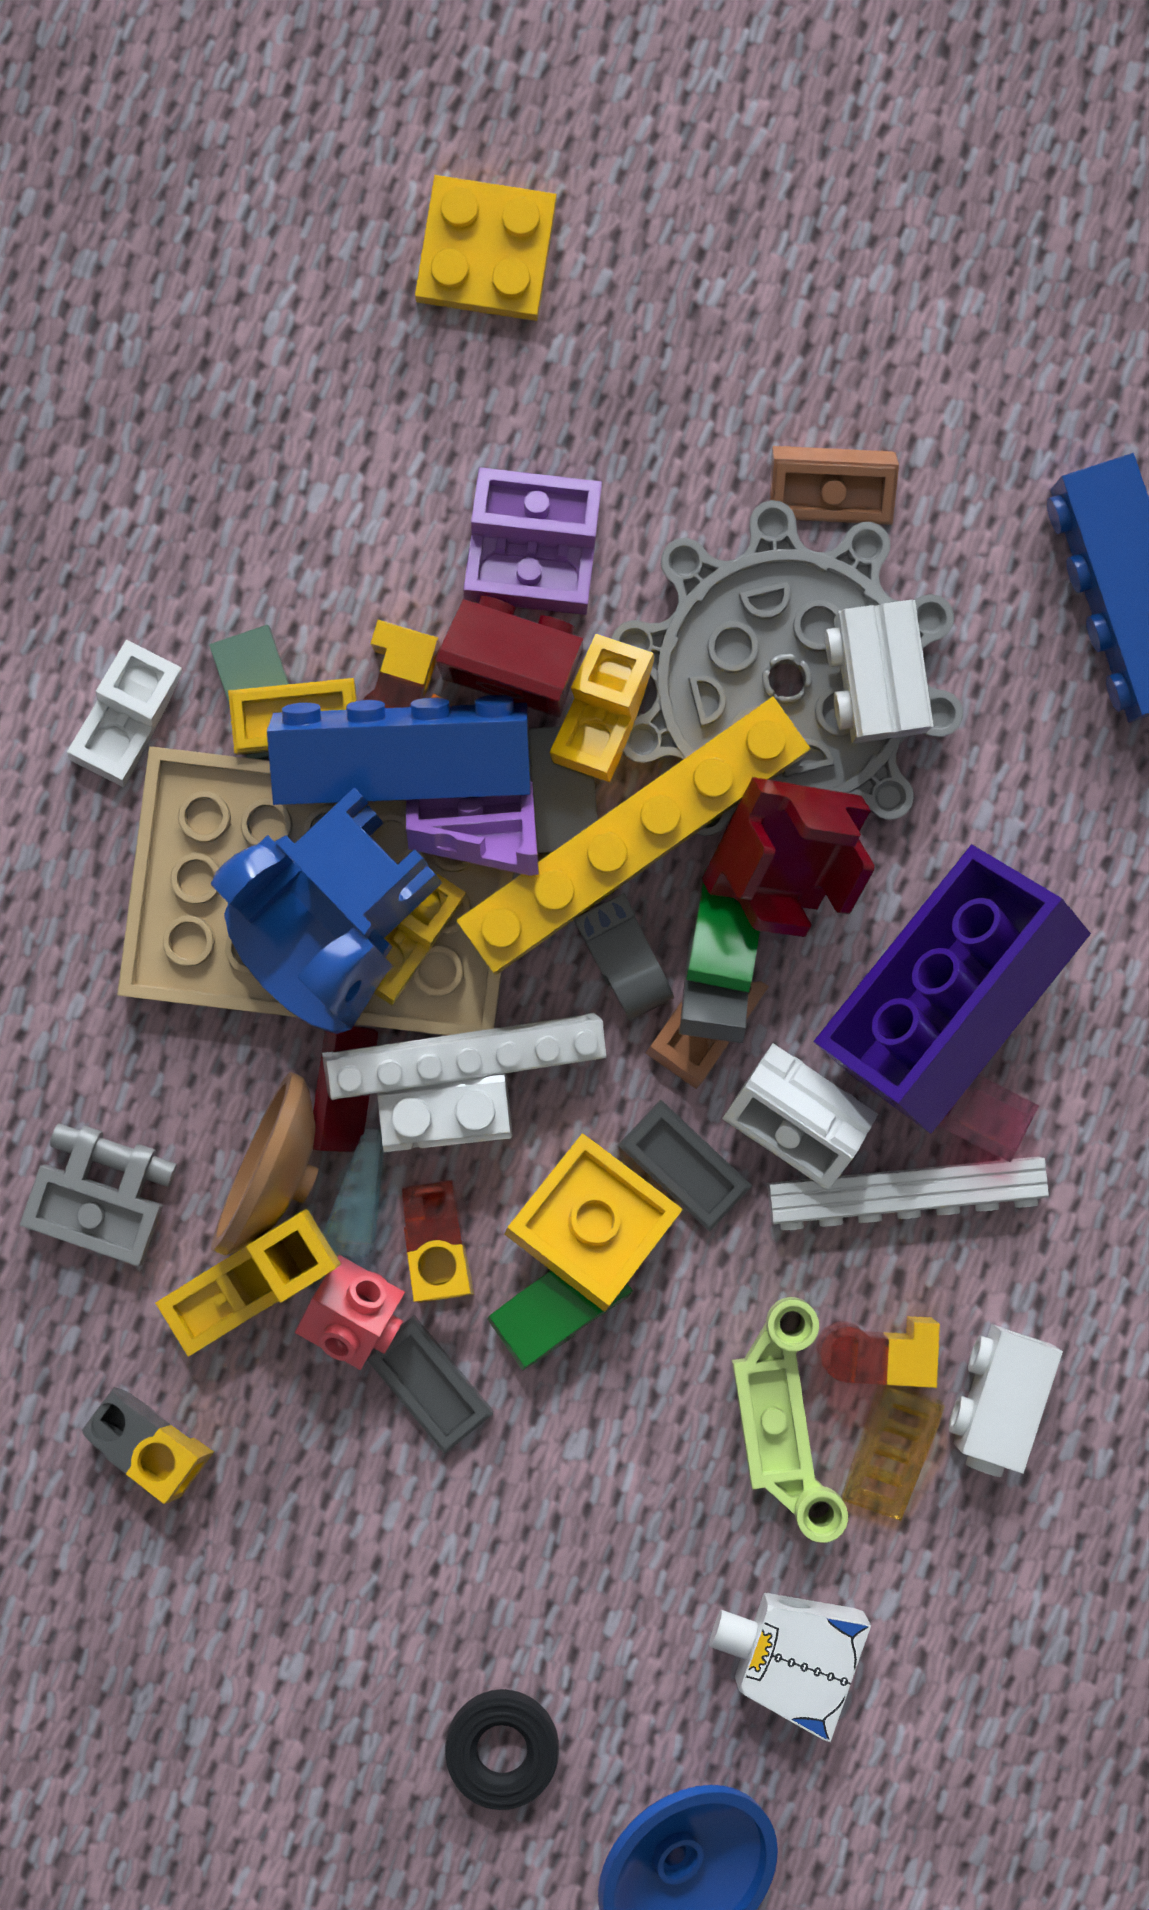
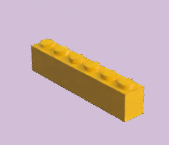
M772 696L539 861V875H519L456 921L491 971L497 975L739 804L752 777L772 780L801 760L811 748L774 696Z

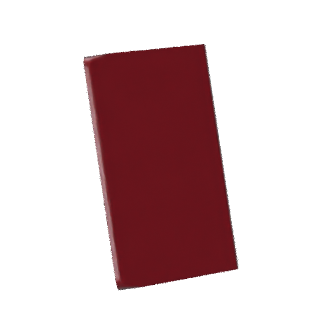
M353 1026L351 1030L339 1034L324 1031L322 1053L377 1046L378 1031ZM321 1053L313 1109L315 1135L312 1150L359 1152L363 1147L370 1094L331 1100L327 1093L323 1056Z

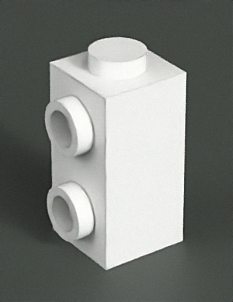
M991 1324L988 1337L978 1336L972 1348L968 1364V1371L975 1374L968 1398L958 1397L949 1421V1432L956 1434L953 1444L963 1454L968 1455L965 1463L967 1466L997 1477H1002L1005 1468L1024 1474L1063 1351L1050 1343Z

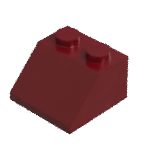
M480 596L478 604L463 599L436 658L442 679L488 695L510 696L514 699V703H527L528 708L560 718L583 650V638L573 635L575 626L563 620L545 615H540L538 623L514 616L516 607L488 596Z

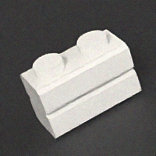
M904 600L838 611L834 618L835 628L825 629V645L829 666L841 667L844 691L834 692L835 715L839 730L850 729L851 743L855 744L927 733L934 726L915 600Z
M772 1043L722 1119L826 1190H829L858 1152L878 1113L858 1101L852 1094L843 1091L806 1066L800 1059L791 1056Z
M506 1074L377 1093L384 1152L410 1150L415 1147L428 1148L511 1139L513 1136Z

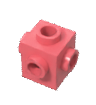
M338 1255L337 1258L341 1265L325 1276L312 1297L295 1333L322 1348L330 1357L345 1361L361 1370L373 1348L385 1354L398 1332L403 1320L394 1316L393 1313L405 1292L388 1283L381 1275L367 1271L345 1257Z

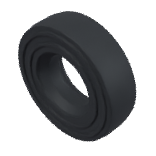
M497 1689L477 1695L461 1707L448 1729L445 1744V1760L451 1779L466 1798L482 1807L494 1810H509L528 1804L546 1789L557 1768L559 1740L553 1720L536 1700L521 1692ZM503 1725L516 1729L526 1742V1757L522 1764L513 1771L506 1773L494 1772L488 1769L478 1756L477 1744L480 1737L488 1729L495 1726Z

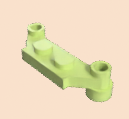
M787 1297L777 1301L770 1308L766 1323L745 1358L732 1360L750 1484L752 1490L766 1488L794 1513L800 1530L807 1538L815 1542L825 1543L837 1539L844 1532L848 1523V1511L840 1495L834 1490L824 1487L815 1478L796 1356L797 1351L807 1348L816 1339L819 1332V1320L816 1312L807 1302L799 1298ZM790 1311L800 1313L801 1321L796 1329L785 1331L780 1328V1320L785 1313ZM823 1501L829 1504V1509L824 1516L815 1518L809 1515V1509L814 1503Z

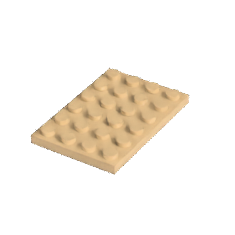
M149 746L117 995L297 1017L267 992L242 962L227 931L224 913L228 902L215 890L211 882L216 871L227 860L246 848L259 844L267 835L274 842L287 835L295 844L338 802L273 805L270 763L267 760ZM406 800L367 801L368 804L364 808L369 805L383 821V824L370 837L398 865L413 851L408 849ZM417 851L428 863L427 866L465 891V897L394 1004L390 1005L373 994L355 1024L439 1035H454L494 1029L502 971L497 975L491 971L456 920L513 880L514 872Z

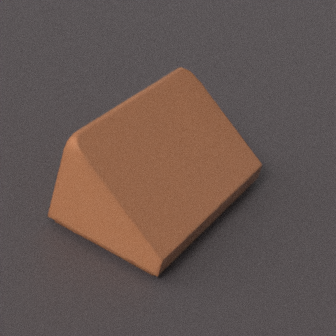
M773 446L770 500L781 501L788 505L794 512L796 520L846 523L872 522L875 524L893 525L899 462L896 453L892 451Z

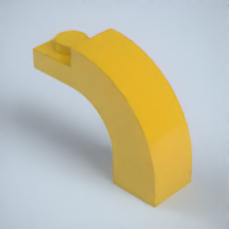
M305 1209L158 1300L155 1304L189 1357L273 1304L285 1301L335 1270L341 1263L308 1209Z

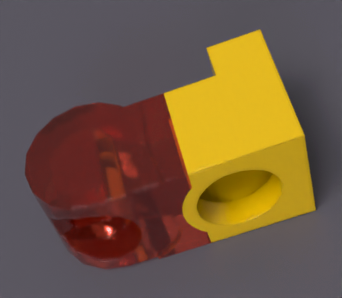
M377 620L370 644L374 652L383 654L385 657L375 689L367 694L363 700L382 701L385 703V708L411 707L412 701L426 697L435 668L436 658L441 647L439 639L425 633Z
M453 1179L402 1187L406 1223L404 1234L413 1301L422 1303L474 1295Z
M907 1316L906 1333L864 1331L855 1323L847 1321L833 1322L825 1327L818 1336L816 1343L817 1358L826 1372L838 1381L937 1388L940 1323L932 1317Z

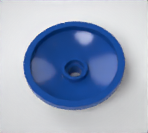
M694 1786L659 1799L639 1813L623 1830L612 1846L600 1875L598 1886L599 1910H757L769 1890L777 1864V1838L770 1819L753 1798L742 1791L728 1786Z

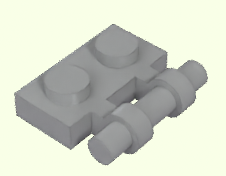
M58 1123L53 1131L50 1147L70 1153L65 1171L46 1164L40 1165L19 1226L138 1267L143 1265L163 1205L142 1198L140 1195L147 1180L170 1187L178 1164L156 1157L155 1149L141 1144H137L133 1149L104 1139L103 1132L85 1125L81 1130ZM93 1162L124 1172L119 1189L87 1179Z

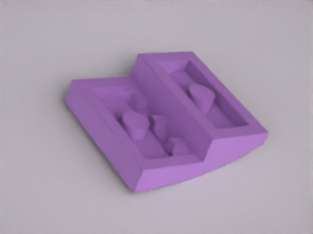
M479 467L471 519V540L463 589L464 599L478 603L480 596H488L507 602L514 607L587 615L602 481Z

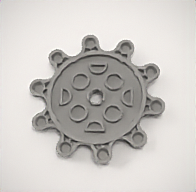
M770 500L757 506L750 516L749 529L751 538L749 547L737 559L729 561L715 559L707 553L702 545L689 538H679L668 543L663 550L660 561L663 573L674 585L678 593L676 611L669 619L661 623H647L639 620H630L622 623L614 631L611 638L653 652L655 657L650 677L656 685V701L651 709L636 717L623 751L625 756L638 763H648L666 756H674L683 760L774 696L811 749L801 760L772 779L773 781L861 795L871 812L882 819L893 820L905 815L912 807L914 794L909 781L899 771L896 764V753L902 741L910 736L856 744L851 743L850 729L839 730L835 715L834 692L844 691L841 667L829 666L825 645V629L835 628L834 618L838 611L898 601L885 594L879 580L881 566L890 551V538L887 532L878 524L861 522L847 532L842 543L835 549L828 552H815L806 548L800 541L797 534L795 515L790 507L781 501ZM928 594L914 599L922 649L928 644L946 636L953 627V608L947 600L938 595ZM788 663L795 666L803 676L802 690L790 697L777 696L769 684L768 677L770 671L779 664ZM928 685L934 727L923 734L932 737L948 736L958 729L962 722V705L954 694L945 690L934 689ZM739 804L696 834L712 836L721 832L735 813Z

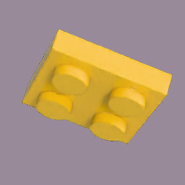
M434 175L415 291L416 302L538 321L557 194Z
M582 1133L509 1224L504 1235L606 1312L683 1209Z

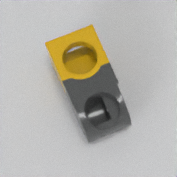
M113 1387L82 1429L83 1435L107 1456V1460L164 1505L182 1497L214 1453L213 1450L197 1439H190L157 1415L151 1407L131 1393Z

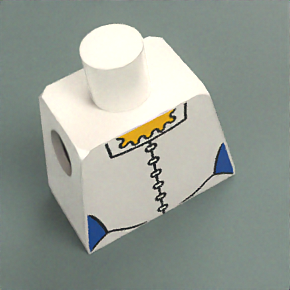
M764 1593L754 1621L720 1610L713 1626L709 1647L741 1658L735 1679L738 1690L742 1694L815 1736L831 1742L871 1625L864 1611L855 1608Z

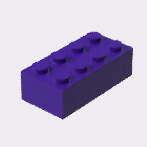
M971 844L813 1042L849 1075L931 1134L1091 933L1061 897Z

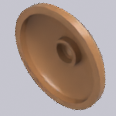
M289 1072L270 1101L226 1198L211 1244L212 1251L225 1256L241 1250L270 1231L285 1213L292 1199L302 1204L307 1199L315 1182L318 1168L308 1164L313 1149L315 1120L310 1091L302 1076Z

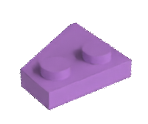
M532 781L530 784V795L406 800L408 849H415L423 853L525 875H539Z

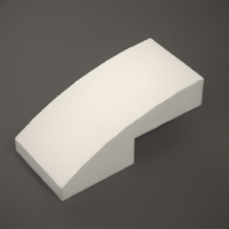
M126 640L96 689L97 702L67 751L69 760L125 787L173 695L182 674V668Z

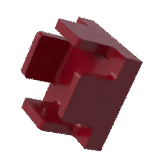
M752 777L702 877V881L710 895L731 897L738 900L751 926L755 930L806 937L812 924L803 908L818 910L825 895H827L837 913L850 914L874 872V863L859 840L861 836L860 830L871 810L861 795Z

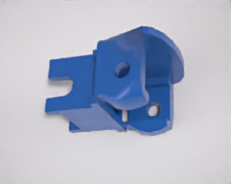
M355 788L344 796L295 844L287 835L275 842L267 835L259 844L250 846L227 860L216 871L211 882L215 890L228 902L224 913L228 935L242 962L261 986L292 1014L315 1028L335 1034L353 1028L386 973L394 967L386 959L392 946L385 937L442 884L438 876L427 866L428 863L415 849L397 865L370 837L383 824V821L369 805L364 808L368 802Z

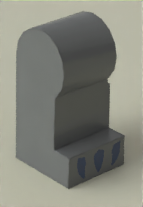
M625 893L577 917L574 919V923L608 987L611 986L631 1022L674 999V995L635 917L636 915Z

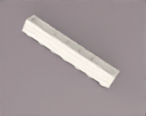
M588 1013L581 1016L360 1049L322 1053L327 1093L331 1100L603 1059L606 1058L603 1021L595 1013Z
M1042 1157L842 1175L838 1177L829 1190H826L812 1179L767 1183L770 1219L773 1224H780L781 1230L804 1228L803 1221L819 1220L821 1227L837 1226L843 1224L844 1217L858 1216L859 1223L882 1221V1214L897 1212L898 1219L921 1217V1210L936 1209L937 1215H951L960 1213V1206L975 1205L976 1211H992L999 1209V1202L1014 1201L1016 1208L1038 1206L1039 1198H1049L1045 1158Z

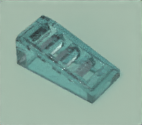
M367 1128L364 1135H361L324 1229L323 1235L335 1255L366 1258L375 1250L385 1153L382 1145L381 1128Z

